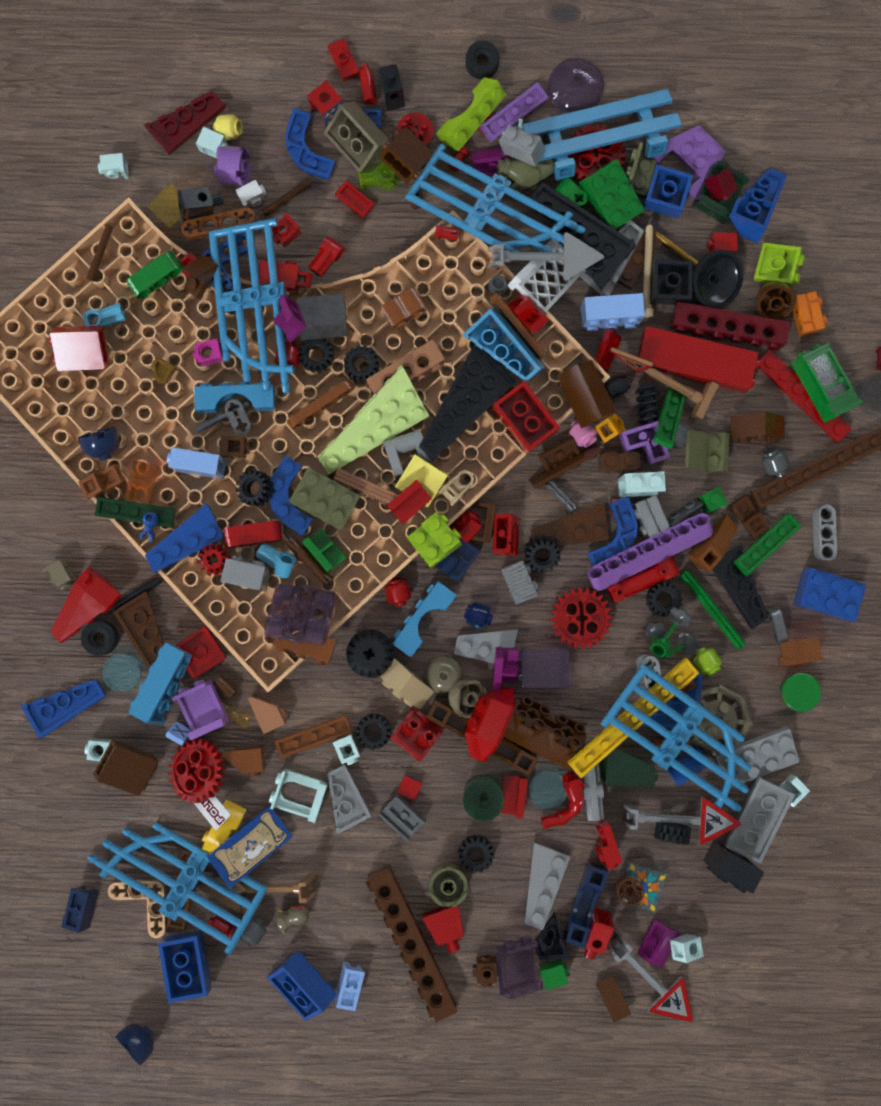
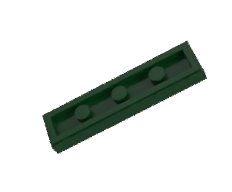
M97 497L94 516L143 523V515L147 512H153L158 516L156 526L173 528L176 509Z

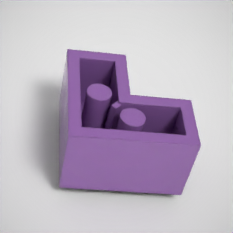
M658 421L621 432L618 437L623 453L642 448L648 466L669 459L668 449L653 442Z

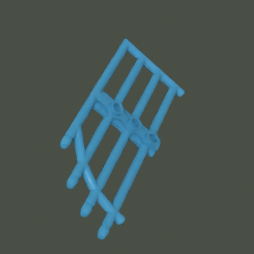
M444 144L438 146L422 170L421 175L416 179L405 196L406 200L492 246L504 244V250H509L510 252H520L514 250V248L532 247L540 252H553L551 248L544 246L540 242L552 238L564 244V236L558 233L564 226L576 230L580 234H584L586 228L582 225H578L570 220L573 217L571 212L567 211L563 216L510 188L512 182L507 180L506 177L497 174L490 177L444 152L446 150ZM441 159L488 185L481 192L436 168L435 165ZM431 173L478 198V201L473 207L426 182V178ZM421 187L469 213L465 221H462L415 195ZM504 194H507L554 219L557 223L552 228H549L500 201ZM495 209H498L536 229L541 234L531 238L491 217ZM488 223L517 240L501 242L482 232V229Z
M273 218L209 231L211 258L219 265L213 277L223 361L227 362L230 360V353L228 352L230 349L241 360L244 382L251 381L250 366L261 370L264 391H269L271 388L269 372L280 373L282 390L284 394L290 392L288 373H294L295 369L293 365H287L284 330L275 325L279 365H269L262 306L273 304L275 318L281 312V305L278 299L283 294L286 295L284 282L278 283L272 227L278 226V220ZM259 229L265 230L270 284L263 286L259 284L254 230ZM246 232L252 283V288L241 289L235 234ZM228 236L234 291L223 293L217 238ZM254 308L260 361L248 355L244 309ZM236 311L240 348L228 337L225 315L227 312Z
M643 663L600 724L605 728L612 724L652 752L654 755L651 760L667 770L669 766H672L717 798L714 804L721 808L723 804H726L734 811L740 812L742 807L728 797V793L732 785L741 792L747 793L749 791V788L744 783L735 778V765L737 764L747 771H750L752 767L735 753L732 737H734L737 741L743 742L745 737ZM644 675H647L686 703L688 707L682 715L641 687L639 682ZM635 691L677 721L672 730H667L629 703L627 699L631 693ZM624 708L665 737L660 747L658 748L618 720L615 716L619 710ZM704 717L722 729L726 747L698 727ZM693 733L728 758L727 771L686 743ZM681 750L685 751L725 780L722 790H718L675 760Z
M157 822L152 827L156 831L161 832V835L142 837L131 829L124 828L122 833L135 841L124 848L105 839L102 845L116 854L108 863L100 858L98 859L93 854L87 857L89 862L102 869L99 876L106 878L108 874H111L162 905L159 912L174 921L180 916L226 944L227 947L224 952L229 955L234 951L268 890V887L246 875L240 881L257 890L251 902L204 874L203 872L210 862L206 857L209 853ZM173 840L192 853L187 862H184L155 843ZM143 846L182 869L177 880H174L131 854V852ZM124 858L172 888L167 897L164 898L118 870L115 866ZM198 881H202L247 908L242 920L194 892L193 890ZM188 898L235 925L237 929L232 938L184 910L183 907Z

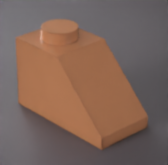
M257 696L248 698L263 734L287 723V712L280 705Z

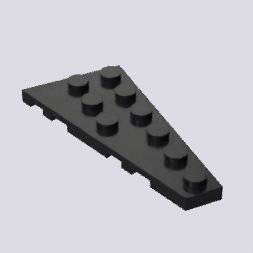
M542 182L531 196V199L563 216L567 211L571 212L573 217L570 220L586 228L585 233L580 234L576 230L564 226L558 233L564 236V233L567 232L604 255L603 259L585 269L602 291L633 251L636 243ZM542 214L552 227L557 223L554 219Z

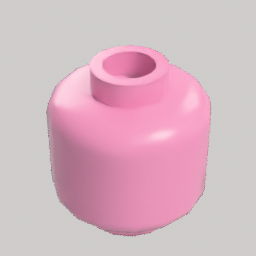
M577 420L571 424L572 428L569 431V435L579 447L584 446L587 448L595 443L598 432L593 424L582 429Z

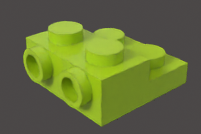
M763 243L754 281L764 283L780 281L793 289L794 284H798L800 280L799 266H803L805 261L802 247Z
M437 512L422 522V526L407 537L431 569L462 545L459 540L462 537L455 528L451 530L447 525L450 523L443 513L439 515Z

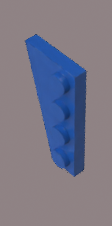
M209 504L203 505L145 555L153 573L203 550L204 546L209 547L210 543L215 544L225 539Z
M93 680L75 686L72 689L55 693V695L38 699L35 702L21 705L38 738L42 739L107 697L100 682Z

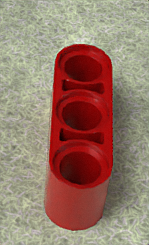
M267 521L223 528L226 548L282 541L280 521Z

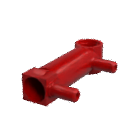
M671 556L606 588L612 602L616 603L680 574V571Z

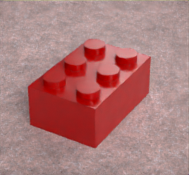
M525 381L492 406L493 411L526 454H529L560 429V426Z

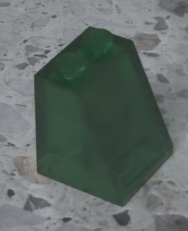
M617 747L601 761V781L606 786L655 787V781L658 780V772L653 765Z

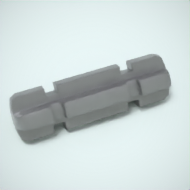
M551 480L546 485V488L550 492L552 491L553 495L572 512L578 504L571 500V497L561 487H558L554 480Z

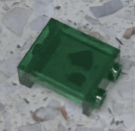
M717 161L710 165L692 206L724 224L731 220L729 216L742 187L750 179L743 172L729 167L728 163ZM730 168L738 190L732 192V197L721 202V199L712 200L704 180L717 172Z

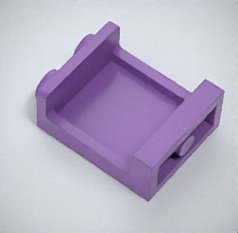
M204 679L193 683V688L188 690L186 686L177 690V695L172 697L173 701H178L191 731L187 735L190 740L230 722L212 680L206 682Z

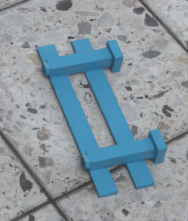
M668 89L525 123L522 124V128L530 134L546 135L549 144L544 145L545 153L540 161L554 158V176L556 180L575 175L574 158H568L569 154L645 136L647 142L645 153L647 158L666 154L668 140L666 135L660 136L659 132L680 128L682 124L678 113L654 118L651 108L672 103ZM636 112L639 120L636 123L562 140L559 132L560 130Z

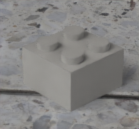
M232 556V559L226 558L220 582L266 591L271 571L270 568L266 567V563L252 560L250 564L247 563L248 559Z

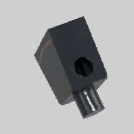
M209 187L177 191L178 206L183 223L190 219L213 215L214 207L224 205L222 194L211 195Z

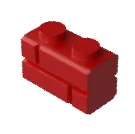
M513 514L494 515L492 553L499 556H518L519 517Z

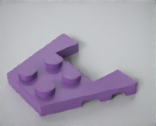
M698 125L669 139L666 154L650 157V159L656 160V165H659L670 153H673L698 178L689 188L687 195L697 205L707 189L704 180L714 175L726 151Z

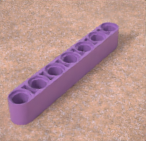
M705 513L697 514L592 566L587 574L595 590H604L709 538L713 534L710 517Z

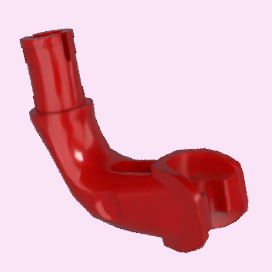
M575 771L565 773L562 778L564 791L568 794L569 798L568 807L557 811L555 814L540 817L543 829L558 825L564 826L579 814L583 808L584 784Z

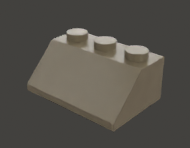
M355 101L340 104L323 132L360 174L379 159L383 152L381 147L388 140L386 135Z

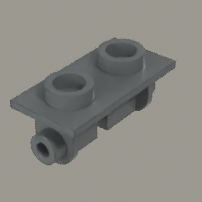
M696 499L687 501L681 509L669 515L667 518L669 525L673 527L687 518L704 513L705 509L702 506L704 504Z

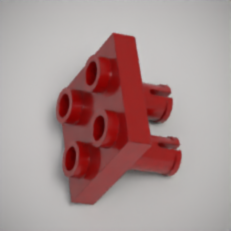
M413 707L390 739L421 762L444 730Z

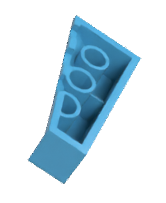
M497 308L489 309L463 334L465 338L474 342L476 346L489 353L491 357L504 364L506 368L526 382L532 381L546 368Z
M166 642L160 648L159 656L155 663L150 666L149 674L146 680L141 683L140 691L137 697L132 700L128 712L147 724L164 725L166 721L163 718L165 711H170L172 706L170 699L179 689L178 680L184 677L192 654L174 644Z

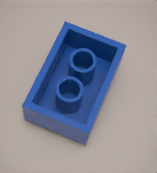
M804 568L793 605L843 621L856 622L866 584L814 568Z
M202 930L163 937L158 943L168 1003L207 996L212 986Z

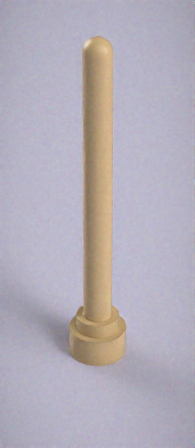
M648 224L645 230L644 318L654 317V309L650 305L653 226L651 224Z

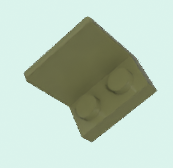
M640 142L638 148L634 147L625 174L636 195L645 198L656 160L640 156L644 144Z
M687 430L685 467L706 473L727 472L729 433L707 434L695 430Z

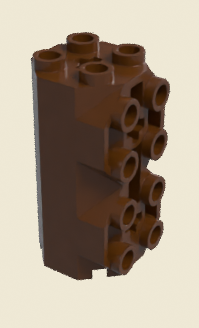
M525 696L520 700L515 699V709L503 737L570 771L571 767L567 762L583 749L587 738L584 725L564 714L552 718L550 708L531 697Z

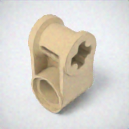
M467 470L459 472L438 493L440 495L443 494L450 501L451 506L455 505L472 487L474 483L473 474ZM468 475L471 481L469 484L463 485L460 483V477Z

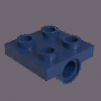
M459 539L462 544L459 548L435 565V567L457 583L480 553L479 550L462 539Z

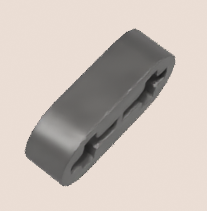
M238 399L228 400L225 404V412L233 430L239 435L247 434L251 424L242 403ZM232 402L235 405H239V408H237L239 415L235 416L234 411H229L228 409L231 407L230 403ZM237 418H240L242 423H247L245 431H242L241 428L237 429L236 426L239 425Z
M778 607L768 609V620L775 643L779 645L788 642V635L780 609Z

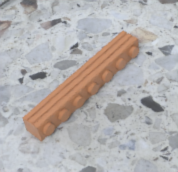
M338 468L333 478L336 483L346 485L347 489L351 491L355 489L358 491V494L363 496L366 494L369 496V499L374 501L377 499L385 506L398 496L396 493Z

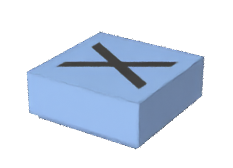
M176 721L165 736L182 746L189 738L187 733L191 730Z

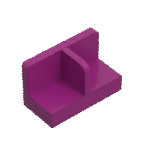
M283 294L278 299L282 311L273 321L275 325L284 330L287 340L292 342L307 326L299 305Z
M496 647L493 690H501V682H516L519 649Z

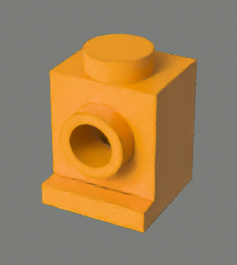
M616 414L595 426L604 443L626 430L623 421ZM603 426H606L611 435L608 436Z

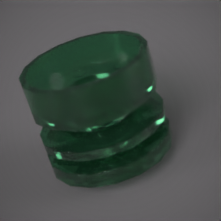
M487 774L475 775L469 779L464 786L463 805L468 815L479 821L492 820L499 815L504 804V793L499 781ZM483 791L486 792L487 797L481 799L480 794Z

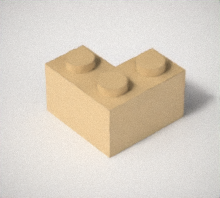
M395 658L391 666L387 668V671L380 676L383 679L381 683L389 690L393 689L391 693L401 700L403 697V702L409 707L414 705L421 709L434 693L425 682L415 676Z

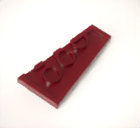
M211 91L192 100L191 104L184 107L180 106L175 109L176 111L168 115L164 114L152 123L144 124V127L170 156L222 112L226 106L215 92Z

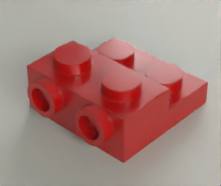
M604 818L597 821L598 825L595 826L601 839L596 840L597 847L594 848L600 862H604V865L610 870L618 867V864L622 863V859L610 824Z

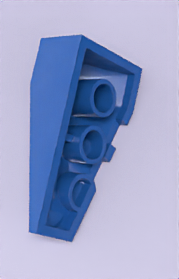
M769 168L751 188L746 190L742 197L736 200L729 217L741 237L755 243L760 241L786 180V174Z

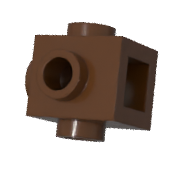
M476 956V964H473V977H477V984L491 986L493 983H497V976H501L500 964L496 963V956Z

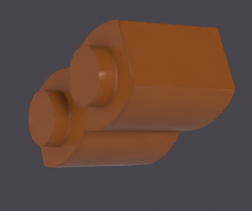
M412 287L383 304L381 310L393 330L396 328L400 330L408 325L409 320L421 318L425 314L426 306L415 287Z

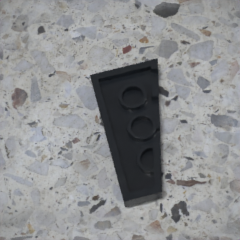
M739 544L725 553L712 571L750 629H754L769 617L762 598L758 595L754 577L752 578L751 573L745 576L733 563L743 553L742 550H744L742 544Z

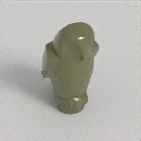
M505 158L498 162L497 175H502L511 180L510 188L521 192L549 177L554 172L555 162L553 159L540 161L535 167L520 160L511 161L509 158Z

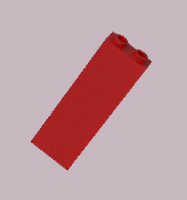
M648 326L643 330L637 356L654 363L652 368L663 374L700 383L713 381L719 384L718 387L743 393L753 388L755 384L754 370H757L760 361L757 359L759 352Z

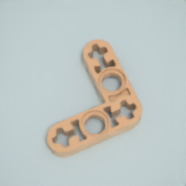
M159 879L136 880L148 888H153L157 884V887L161 888L158 894L164 898L167 897L166 884ZM121 880L115 881L109 886L108 895L113 900L147 899L148 933L153 938H160L167 930V917L162 913L153 912L152 905L157 902L142 893L139 895L133 893L132 887L129 885L127 891H122L117 895V892L113 890L117 886L119 889L127 888V884ZM157 918H160L158 920V926L162 927L159 933L156 929H153V927L157 924Z

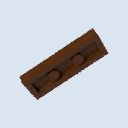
M645 232L618 280V283L629 290L644 268ZM654 236L652 254L661 242V240Z

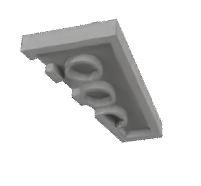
M629 220L618 232L636 243V246L602 291L599 289L586 270L579 273V277L602 296L611 295L643 236L644 230L632 220Z

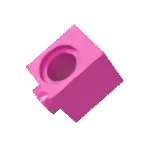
M217 338L194 344V359L202 367L225 362L222 358L221 343ZM211 349L212 354L209 357H204V352Z

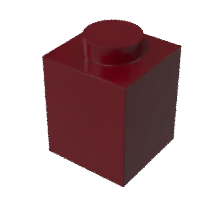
M730 168L717 172L704 180L712 201L721 199V202L732 197V192L738 190Z

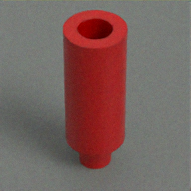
M368 64L361 65L362 71L359 72L363 102L366 105L377 102L373 71L369 69Z

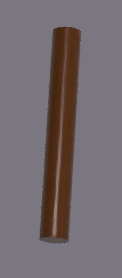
M308 179L304 180L261 210L264 216H268L311 186Z
M105 225L86 277L88 281L94 282L113 227Z

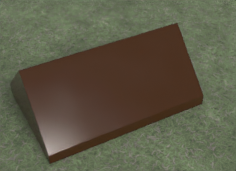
M593 360L578 363L557 376L581 429L617 413Z

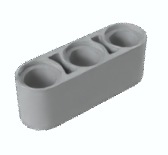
M823 505L815 508L812 514L813 551L817 560L829 561L833 560L837 555L836 511L831 505ZM822 509L827 512L826 519L821 516ZM823 528L826 529L828 532L826 538L822 536ZM824 547L828 550L827 557L822 553Z

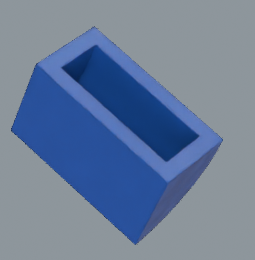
M696 745L693 747L698 752L704 755V753ZM686 752L675 759L695 774L707 768ZM669 766L666 770L673 782L678 786L689 780V778L672 766Z

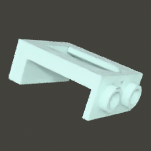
M284 769L282 773L279 772L275 784H278L276 792L272 791L269 802L272 803L270 809L278 808L308 818L307 821L315 823L329 783L288 769ZM287 782H295L317 789L312 808L285 799L281 792L282 786Z

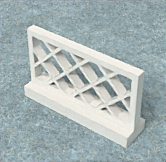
M551 239L546 244L553 252L564 251V248L554 239ZM530 261L507 286L512 291L517 288L523 296L530 299L539 312L545 314L579 277V273L571 277L572 279L566 280V284H561L559 276L563 277V272L558 271L557 264L563 265V261ZM545 263H551L553 270H546ZM535 273L542 274L543 281L536 280ZM547 275H553L555 283L548 282ZM531 284L533 292L528 291L523 285ZM537 285L544 286L545 293H538ZM549 287L556 288V295L550 294ZM539 298L546 299V307L539 302Z

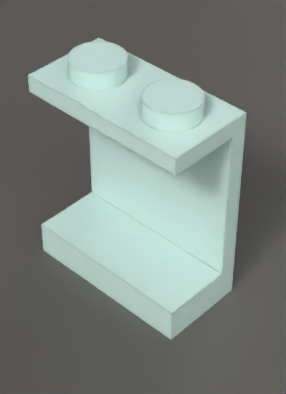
M664 472L628 473L618 479L619 498L626 496L629 498L658 496V492L666 491Z

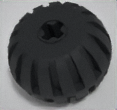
M373 629L363 630L354 635L349 641L346 650L347 662L351 669L358 675L367 678H374L384 674L393 663L395 654L391 640L384 633ZM371 648L375 656L368 659L365 651H369Z

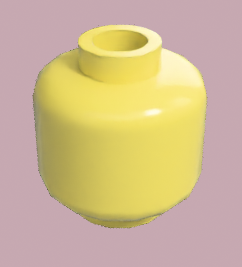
M225 114L219 115L216 118V121L213 123V130L224 135L226 141L237 140L243 132V125L236 115Z

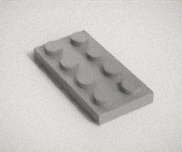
M788 726L734 745L735 753L752 767L750 771L741 768V766L735 765V778L742 783L800 762L792 733ZM719 751L715 752L718 765L727 771L728 758Z
M758 776L736 819L741 822V826L731 830L724 846L761 864L795 794Z

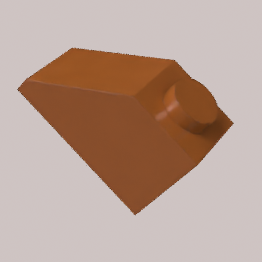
M264 746L229 749L222 752V757L243 774L249 773V776L261 775L260 772L266 769Z

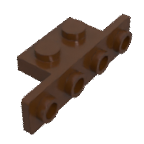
M569 437L538 454L545 471L529 479V482L534 488L543 487L548 481L563 476L564 472L578 468L584 461L596 458L597 454L602 452L601 448L596 444H592L579 452L574 439Z

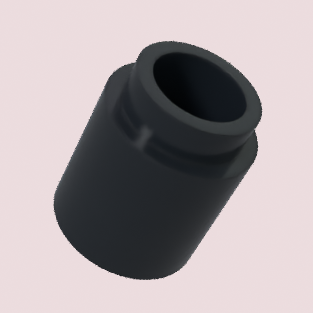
M618 375L604 383L611 400L627 393L628 389L631 388L630 382L625 375Z

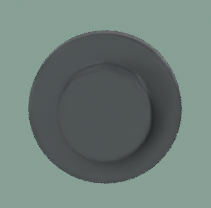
M496 275L489 281V290L493 294L502 295L508 288V282L503 276Z

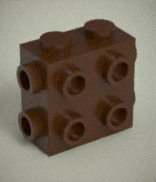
M405 127L401 132L397 130L390 138L392 141L388 139L381 147L383 152L379 158L408 184L412 179L416 181L422 173L421 169H424L434 153Z

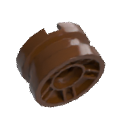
M624 875L616 881L615 893L623 904L634 906L642 901L644 887L635 876ZM632 887L633 890L627 894L626 889Z

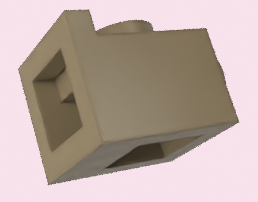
M58 560L42 569L44 573L50 574L49 580L51 583L61 588L62 591L72 587V583L76 581L66 560Z

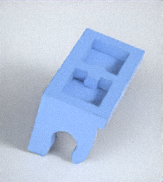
M343 961L335 992L337 995L334 998L336 1008L350 1011L356 1010L365 971L362 970L361 966L356 965V967H352L349 962Z

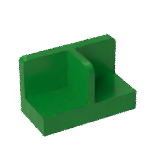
M323 529L302 541L328 573L346 559V556Z

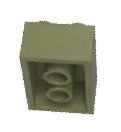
M308 467L289 503L341 531L360 495Z

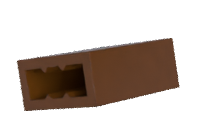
M112 739L93 775L98 782L140 796L141 792L148 785L149 777L156 771L158 761L153 754Z

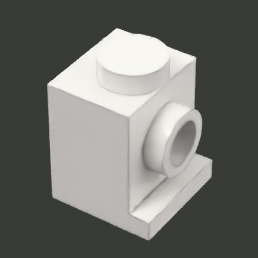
M256 180L235 190L244 208L259 206L265 200L264 196L267 195L263 185L259 186Z

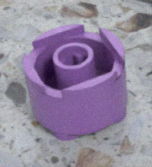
M218 146L217 164L214 165V175L218 176L220 183L224 186L236 187L248 184L252 165L248 164V158H251L249 149L247 147Z

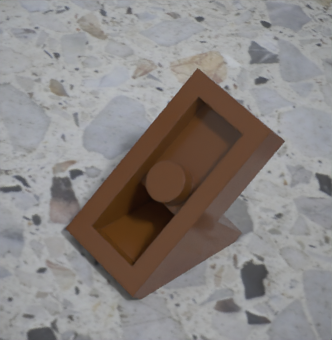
M203 255L184 266L183 269L190 274L184 289L195 298L202 299L219 265L206 255Z

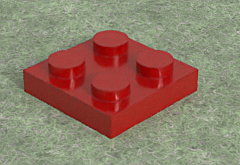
M204 626L176 645L192 654L187 671L193 680L227 658L207 626Z

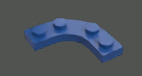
M293 108L286 129V146L291 159L304 172L330 181L336 164L335 160L311 152L305 143L312 114Z
M285 455L270 480L274 483L271 488H274V492H270L273 496L269 498V501L277 518L304 536L314 520L289 503V489L303 466Z
M628 496L609 503L616 521V534L612 541L605 546L587 552L592 566L633 545L637 536V520Z

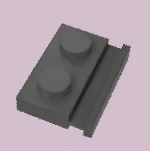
M399 794L378 815L406 841L426 822V819Z

